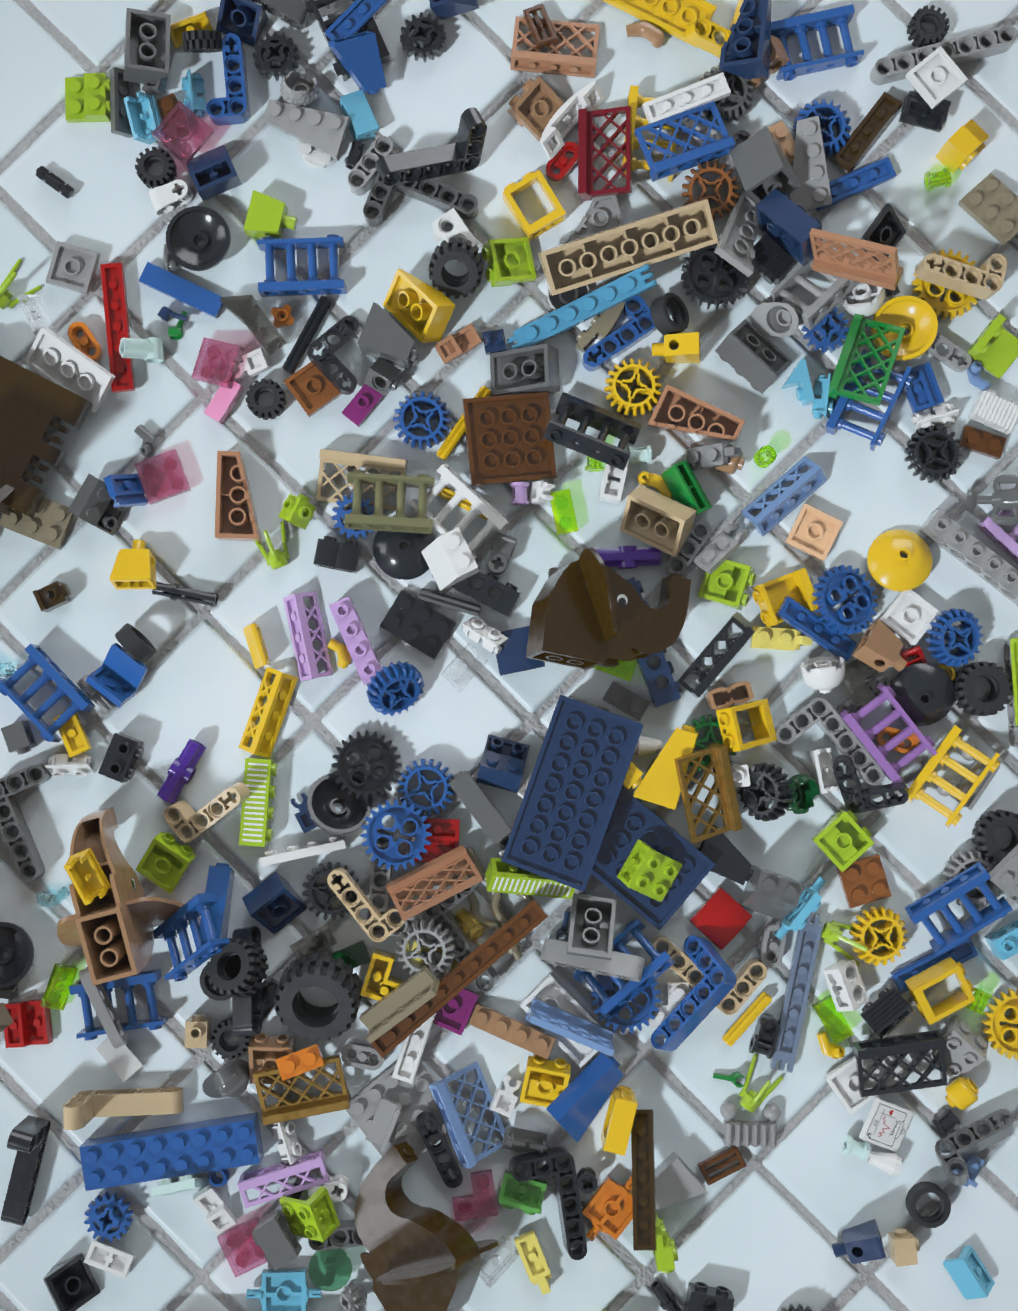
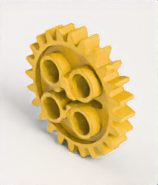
M941 249L938 253L940 256L971 266L975 264V260L970 263L967 262L969 255L961 258V251L953 255L952 249L947 254ZM915 272L913 273V276L917 279H914L911 284L917 287L912 290V293H918L917 297L926 301L933 308L936 316L941 314L942 320H945L948 315L951 320L956 317V314L961 317L964 315V311L968 313L972 309L971 306H975L978 303L976 300L978 298L951 289H947L944 292L945 287L923 281L916 276ZM930 287L937 290V295L930 292ZM943 292H944L943 302H941V301H940V298H941V295H942ZM950 294L957 297V302H953L950 299Z
M1009 988L1008 995L1001 991L1000 999L992 997L995 1002L994 1005L987 1003L990 1011H983V1013L988 1016V1019H983L981 1022L988 1027L983 1028L982 1031L989 1034L985 1039L988 1042H992L990 1047L994 1050L997 1049V1053L1000 1055L1005 1053V1057L1011 1059L1013 1056L1018 1061V1025L1015 1027L1012 1024H999L1001 1021L1018 1024V988L1016 994L1014 990ZM1011 1008L1010 1016L1005 1017V1011ZM1010 1030V1036L1004 1039L1005 1031Z

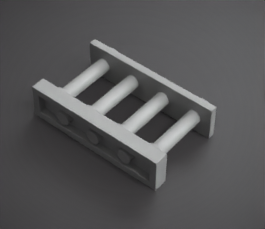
M814 258L806 266L799 264L780 283H777L771 291L773 302H781L785 299L803 312L804 326L810 331L860 283L819 272L833 282L827 290H822L806 278L813 271L811 265ZM800 284L818 297V299L808 306L791 292Z

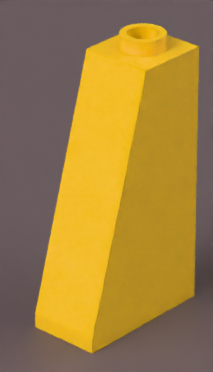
M683 724L682 727L675 729L637 787L633 797L673 810L677 808L681 791L674 759L694 752L699 733L695 732V727ZM691 761L682 763L686 774L688 773Z

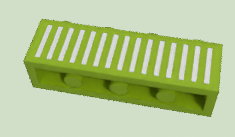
M245 758L243 783L248 786L250 795L242 803L239 845L265 847L272 841L273 829H270V820L274 819V807H271L272 798L275 799L276 786H273V777L277 776L278 765L274 764L275 759Z
M491 857L485 874L488 892L571 899L575 889L505 863L501 861L502 858Z

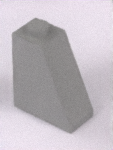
M675 1151L655 1169L656 1209L704 1194L707 1191L704 1183Z

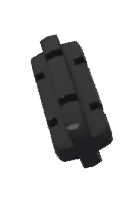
M40 166L36 169L35 175L58 193L61 191L62 196L69 199L74 195V188L69 184L65 185V181L53 172L49 173L50 170L46 167Z

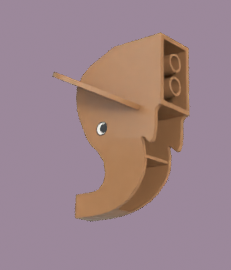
M113 807L95 811L83 817L74 830L70 846V856L89 848L92 849L111 888L108 889L103 898L100 899L98 895L90 904L84 905L73 884H70L69 888L75 914L64 917L57 923V936L62 944L82 946L93 986L138 974L151 961L154 946V927L161 925L185 905L170 899L145 896L135 871L122 855L115 840L114 831L119 827Z

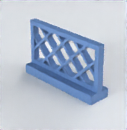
M533 997L525 1020L606 1055L613 1056L615 1051L612 1043L613 1030Z
M473 1062L444 1079L429 1084L461 1167L471 1169L477 1165L476 1162L501 1148L502 1141L497 1144L490 1143L493 1130L499 1131L503 1140L505 1128L499 1113L486 1107L487 1103L490 1106L492 1096L478 1062ZM474 1069L476 1079L474 1084L466 1082L465 1079L467 1073ZM452 1080L460 1082L456 1095L450 1093L447 1083ZM464 1084L473 1087L469 1100L460 1096ZM477 1089L483 1091L485 1096L482 1105L473 1102ZM459 1099L468 1102L464 1115L458 1113L456 1109ZM472 1104L481 1107L477 1120L468 1117ZM485 1109L491 1111L493 1116L490 1125L481 1122ZM467 1120L476 1123L472 1135L467 1134L464 1129ZM480 1125L489 1128L485 1140L477 1138ZM475 1140L484 1143L481 1153L476 1156L473 1151Z

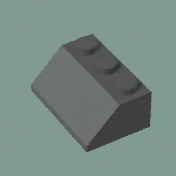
M133 8L126 9L123 81L147 84L169 76L171 15Z
M746 319L733 329L715 350L723 361L730 364L738 375L743 376L752 388L761 394L792 363L784 353Z

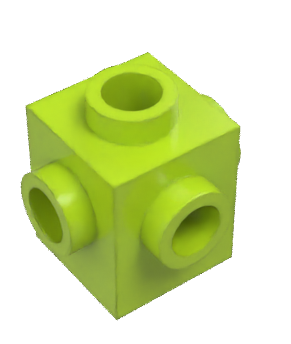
M289 494L283 503V508L278 517L306 530L310 520L313 518L316 506L309 503L311 499L302 494H299L298 497Z

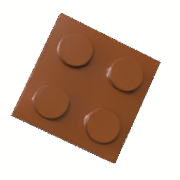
M312 362L284 380L286 386L309 417L342 395Z
M879 854L857 859L843 872L837 868L849 908L892 896Z

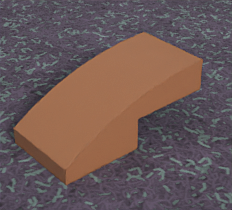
M470 323L454 335L450 334L435 344L434 347L444 364H447L483 343V340L474 325Z

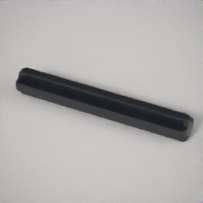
M325 296L320 297L282 367L284 371L290 374L294 373L331 305L329 298Z

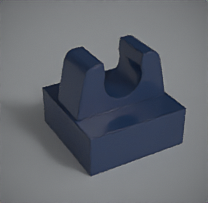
M503 329L482 332L486 355L507 351Z

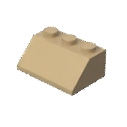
M640 485L628 494L620 531L676 557L692 530L697 511Z

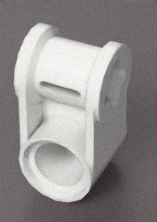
M179 179L163 186L155 187L148 192L158 215L167 214L176 208L189 204L193 199L192 190L183 180Z
M343 1174L329 1177L330 1181L328 1183L307 1189L309 1198L320 1187L327 1188L332 1203L342 1201L347 1196L350 1180Z

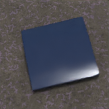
M530 626L501 632V634L509 639L500 645L502 650L499 654H496L500 676L545 667L544 661L526 658Z

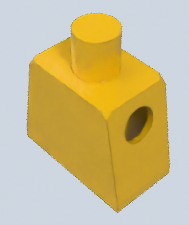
M699 332L664 335V343H652V356H664L666 363H701Z
M133 540L132 549L119 550L109 579L116 590L157 588L155 557L150 549H145V541Z

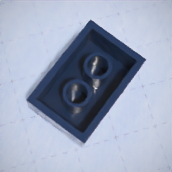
M775 188L756 205L759 230L771 237L775 243L801 265L806 266L814 258L809 233L812 228L822 230V224L817 218L809 216L801 205L794 204L786 193H781Z

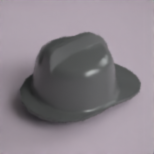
M243 1059L232 1060L209 1075L202 1084L205 1095L212 1098L241 1095L247 1089L249 1083V1063Z

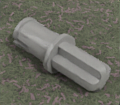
M88 675L79 679L77 685L89 696L88 699L90 701L94 700L105 713H109L115 707L108 698L86 682Z

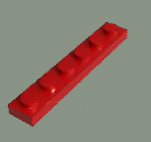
M122 262L100 264L110 373L115 376L111 384L112 392L135 391L132 358H121L119 353L120 339L130 338L124 265Z

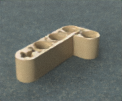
M931 253L916 265L915 274L923 281L987 300L1002 288L1007 269V260L1003 255L996 253L982 263L980 268Z
M238 782L225 789L197 812L186 801H178L165 809L164 818L181 841L190 842L247 800L250 790L245 783ZM236 793L237 796L233 799L231 796Z
M336 868L328 875L327 883L372 941H384L405 923L402 920L394 922L391 919V913L398 912L396 906L391 907L381 915L344 868ZM335 874L337 876H339L340 874L343 876L341 882L334 881L336 877ZM347 883H349L350 885L347 886L345 890L342 892L340 889L343 887V885L345 886ZM351 890L356 892L357 900H348L346 893ZM360 909H369L371 917L363 918L360 915ZM380 925L384 928L385 934L378 936L374 933L373 928Z

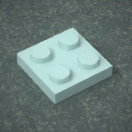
M191 1174L179 1177V1182H177V1179L159 1181L158 1186L151 1188L152 1197L206 1187V1177L199 1178L198 1174Z

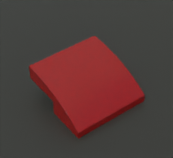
M427 818L423 821L424 824L431 825L426 829V832L432 833L431 836L426 837V840L431 842V845H424L428 852H420L422 860L415 858V862H429L459 847L460 820Z
M718 887L706 903L699 907L689 922L722 950L741 931L752 915L721 887Z
M49 999L4 1003L14 1021L4 1029L6 1048L50 1044L53 1042Z

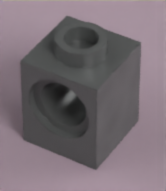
M379 357L369 368L364 383L386 397L391 390L395 391L399 386L401 380L398 378L401 370Z
M19 721L1 728L9 753L17 752L18 755L31 751L30 747L37 745L28 721Z

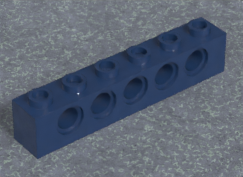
M635 577L627 579L643 600L641 593L644 590L640 580L636 581ZM666 649L660 653L651 654L646 658L636 659L653 705L656 708L680 699L679 694L682 693L679 682H674L671 661H666L664 653H667ZM651 656L659 658L660 664L657 668H652L649 665V658ZM659 676H664L667 679L666 687L660 688L657 686L656 680Z

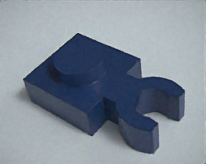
M302 793L303 802L299 804L295 798H292L291 804L300 811L294 815L305 834L318 826L309 816L307 795Z

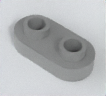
M769 924L763 932L759 956L761 962L768 968L778 967L783 959L786 935L782 941L777 937L771 938L770 936L772 931H778L781 927L778 924ZM769 952L774 953L772 959H767V954Z
M348 1043L341 1052L343 1063L356 1068L377 1070L383 1065L385 1057L382 1058L373 1046ZM354 1050L357 1055L352 1057L349 1055V1051ZM376 1054L378 1059L374 1061L370 1058V1055Z

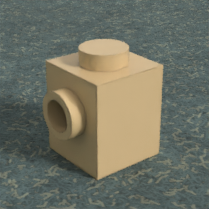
M199 1013L193 1014L192 1017L185 1021V1048H207L211 1044L212 1017H205V1014Z
M904 1228L895 1229L894 1232H887L890 1257L896 1267L917 1265V1251H920L917 1237H914L909 1230Z

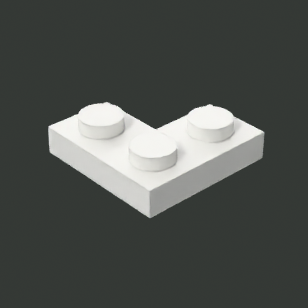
M686 981L666 982L667 1004H655L660 1010L652 1011L656 1018L651 1019L648 1017L650 1024L647 1026L648 1028H657L689 994V983Z

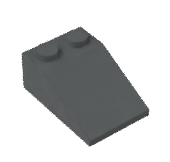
M546 343L491 353V396L560 392L558 349Z
M573 894L567 954L604 960L612 959L617 899Z

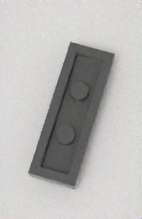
M113 67L110 69L111 133L131 138L133 135L123 98L127 96L134 98L133 82L123 81L124 70Z

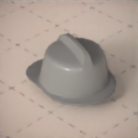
M766 302L754 308L751 322L764 336L786 337L796 332L801 314L790 303Z

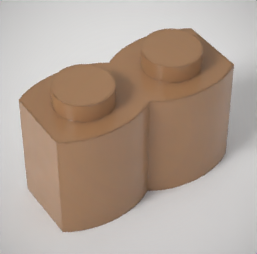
M747 681L734 682L727 687L713 688L704 694L708 709L712 710L725 709L732 704L746 703L754 697L750 682Z

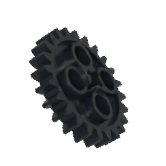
M716 243L703 249H697L696 252L691 251L689 254L690 258L685 257L684 263L686 265H682L681 271L684 273L681 274V280H685L682 288H688L686 295L693 294L692 302L699 299V306L705 302L707 303V309L711 307V304H714L715 309L718 310L719 304L727 308L728 301L734 305L736 298L741 300L742 292H747L748 287L746 285H749L751 279L734 266H732L733 269L731 270L724 268V265L731 264L715 253ZM718 258H721L715 290L711 292L710 288ZM703 261H711L712 265H705ZM705 280L708 284L700 285L698 281ZM725 284L729 289L723 290L719 285Z
M366 730L365 735L361 736L360 732L357 731V738L354 739L349 735L348 743L344 740L341 741L343 748L336 747L339 755L332 756L337 763H332L331 767L337 770L332 775L334 777L339 776L335 781L336 785L343 783L341 791L349 789V797L356 793V800H359L361 795H364L365 801H368L369 795H372L373 799L376 800L377 793H380L383 797L385 796L384 789L392 791L390 783L397 784L394 776L401 775L396 769L401 768L402 764L396 761L401 759V755H394L398 748H390L392 740L385 743V735L377 738V732L375 731L372 736H369V732ZM372 748H377L381 753L377 757H371L368 752ZM352 753L360 757L355 763L347 760L348 756ZM380 760H385V763L373 764ZM367 761L368 764H372L369 770L362 767L364 765L363 762ZM361 767L356 770H353L352 772H348L349 768ZM381 768L385 770L386 775L382 778H377L374 775V771ZM356 774H362L365 780L363 783L357 784L353 781V777Z

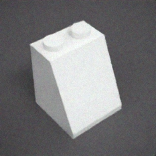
M459 527L439 536L422 551L440 591L479 572L478 565Z

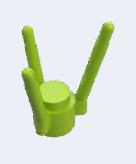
M22 259L17 260L0 285V308L3 310L7 306L12 309L17 303L42 289V286L38 285L18 298L11 299L14 295L7 288L17 276L16 271L22 263Z
M284 521L280 523L283 552H281V549H274L266 530L263 531V534L270 549L268 554L260 541H254L264 556L267 565L271 566L272 570L288 565L287 559H290Z
M834 920L831 923L827 921L824 924L821 937L824 938L823 942L832 946L848 960L854 958L834 943V941L842 940L865 952L868 951L867 947L842 936L843 931L840 928L855 930V927L838 923ZM855 959L857 966H859L860 963Z
M757 1054L753 1055L744 1086L739 1093V1096L742 1097L739 1103L752 1113L755 1112L757 1107H760L762 1102L783 1080V1076H780L771 1086V1081H767L759 1092L750 1089L748 1092L747 1089L756 1064Z

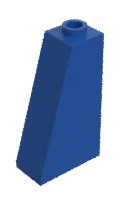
M216 863V866L209 865L205 893H217L218 902L209 910L217 939H225L228 935L234 870L229 867V864ZM201 917L200 930L205 944L208 942Z
M602 1052L546 1108L576 1142L582 1138L623 1076L618 1069L620 1064L616 1059L611 1056L608 1058Z

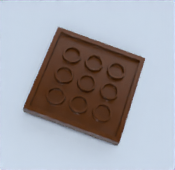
M548 392L466 398L462 400L471 486L557 478L554 444L552 441L543 438L549 420H551Z

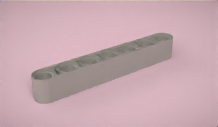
M1004 25L886 56L877 60L870 72V80L875 85H884L907 79L905 77L906 74L921 62L919 58L925 59L940 46L956 65L1001 54L1012 46L1017 39L1018 32L1014 26ZM981 42H984L987 47L983 46ZM960 47L966 49L967 52H963ZM899 64H903L906 68H901ZM878 69L884 70L886 74H881Z

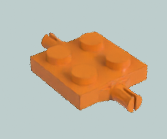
M632 1175L624 1186L607 1176L582 1208V1214L590 1219L593 1224L586 1234L587 1238H590L591 1241L594 1240L600 1231L609 1234L617 1240L633 1219Z

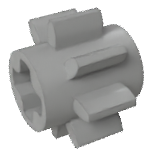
M351 1282L343 1287L344 1291L341 1292L340 1303L346 1311H360L364 1308L363 1305L366 1304L367 1292L362 1285L357 1284L354 1286Z

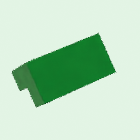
M687 460L674 464L661 474L674 500L696 510V516L712 508Z

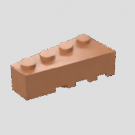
M666 384L647 426L735 442L745 420Z
M217 451L215 538L228 541H262L243 455L239 451Z

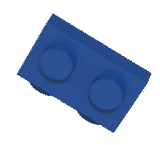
M114 643L111 645L102 666L88 675L86 682L120 708L135 696L148 668L118 643Z

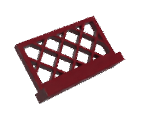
M631 106L588 111L587 108L578 109L579 196L584 201L592 200V197L632 193ZM626 113V120L621 126H618L613 120L618 114ZM603 116L607 121L598 129L594 125V117ZM612 124L617 130L608 138L603 132ZM622 132L626 136V141L619 148L613 141ZM601 135L607 142L598 150L594 147V142ZM612 145L617 151L608 159L603 155V152ZM620 154H623L626 157V162L619 169L613 162ZM601 156L607 163L598 171L594 168V163ZM612 166L617 172L608 180L603 176V173ZM620 175L626 178V187L617 188L613 183ZM600 177L607 182L601 190H594V184Z

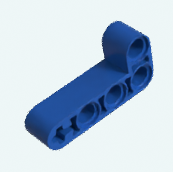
M229 33L222 39L226 97L211 99L206 105V111L211 121L219 126L242 124L250 118L245 51L238 35ZM233 46H234V52H235V54H232V52H231V50L233 49ZM240 66L237 70L231 71L232 67ZM235 87H241L239 91L233 92ZM239 107L243 108L239 113L234 112ZM218 109L222 110L218 115L213 114Z
M637 295L625 302L624 314L629 320L628 323L585 351L582 364L586 370H598L653 333L655 325L651 318L650 308L641 296ZM630 303H636L639 306V309L633 311L629 308L628 305ZM644 320L649 321L651 327L645 329L641 326L640 322ZM629 332L633 335V339L625 340L622 334ZM606 344H613L616 350L608 352L604 346ZM589 356L591 358H595L596 356H598L596 362H588Z

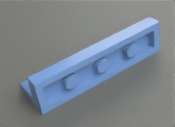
M804 456L741 511L742 515L752 522L757 532L764 537L827 481L822 468ZM805 465L810 467L806 473H799ZM794 480L790 487H783L787 481ZM778 494V497L774 501L767 502V499L771 495ZM762 508V511L756 517L750 514L755 509Z

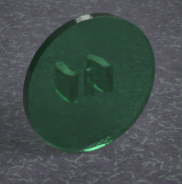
M341 1248L316 1251L309 1262V1277L313 1284L321 1290H339L347 1284L351 1277V1259Z

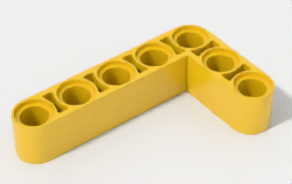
M738 0L729 30L706 18H698L685 31L687 41L720 58L721 48L724 42L728 41L731 34L730 29L732 24H736L740 15L739 10L744 0Z

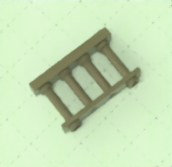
M354 470L347 473V483L354 484L352 512L345 514V529L432 534L433 519H428L426 511L428 488H433L435 483L434 477L426 474L418 476L365 473L362 470ZM362 484L376 485L374 513L372 515H363L361 513ZM384 486H397L396 515L394 517L383 514ZM406 487L419 488L418 516L415 518H407L405 515Z

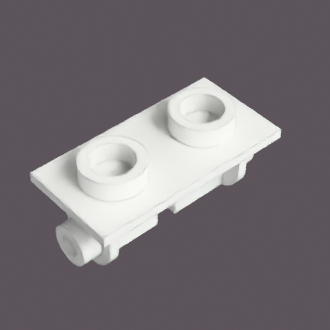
M949 403L934 407L932 409L934 415H931L929 409L914 413V416H911L912 424H916L914 433L918 434L917 430L920 428L925 430L930 425L933 429L936 425H940V427L951 426L956 423L959 409L955 410L953 404L949 405Z
M476 616L462 624L465 635L477 643L484 639L482 646L492 654H499L502 650L500 645L509 639Z
M89 753L80 754L74 757L72 761H69V754H53L48 757L49 765H45L50 774L56 777H63L65 774L86 776L87 774L94 773L90 764H93L94 758Z
M289 1120L271 1125L275 1140H283L282 1143L277 1144L281 1160L284 1161V1164L290 1163L292 1165L303 1156L293 1121Z

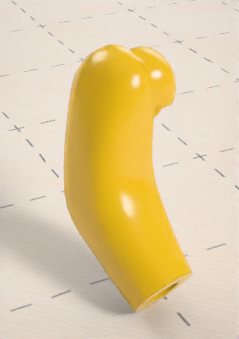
M642 471L638 474L637 480L639 484L655 488L661 495L670 499L673 498L662 476L647 471Z

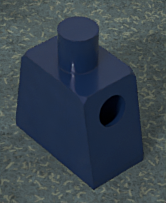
M875 1219L843 1230V1241L832 1244L835 1257L848 1255L851 1264L886 1258L882 1237Z

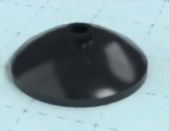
M191 206L181 210L171 219L166 230V246L170 255L179 265L189 270L204 271L215 267L225 258L230 248L231 235L226 221L218 212L208 207ZM199 241H205L204 245L198 246Z
M377 531L373 541L375 561L379 568L392 578L399 580L418 578L429 570L422 551L435 540L433 532L432 534ZM401 543H407L408 548L406 550H401Z
M922 662L908 665L899 671L890 683V687L896 693L894 698L916 726H927L940 721L948 714L954 703L955 688L951 678L942 668L931 663ZM923 695H928L926 701H921Z
M332 773L326 774L319 778L309 790L307 796L309 816L320 829L331 834L345 835L359 830L367 822L365 817H369L371 814V795H369L368 801H365L364 795H361L359 800H356V793L349 797V789L341 791L343 783L336 785L335 781L339 776L334 777ZM355 776L353 777V781H354L355 783H357V784L363 783L361 780H359V779L356 778ZM334 807H339L341 811H335Z
M0 922V989L19 983L28 974L34 961V945L29 934L22 927L10 922ZM5 951H7L9 954L7 959L3 958V953Z

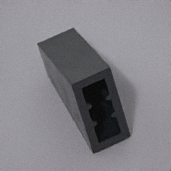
M723 833L702 840L699 850L716 864L711 869V872L743 886L745 881L748 882L753 873L752 865Z

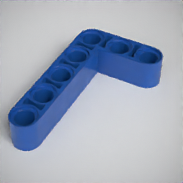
M693 935L685 939L683 948L704 977L652 1033L651 1044L659 1050L675 1051L736 985L735 973L711 943Z

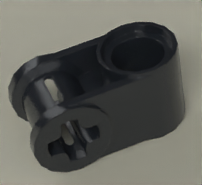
M765 1013L758 1018L754 1034L750 1040L749 1053L753 1054L756 1052L766 1055L768 1059L773 1057L780 1032V1025L773 1015ZM767 1022H773L774 1025L771 1029H764V1025Z

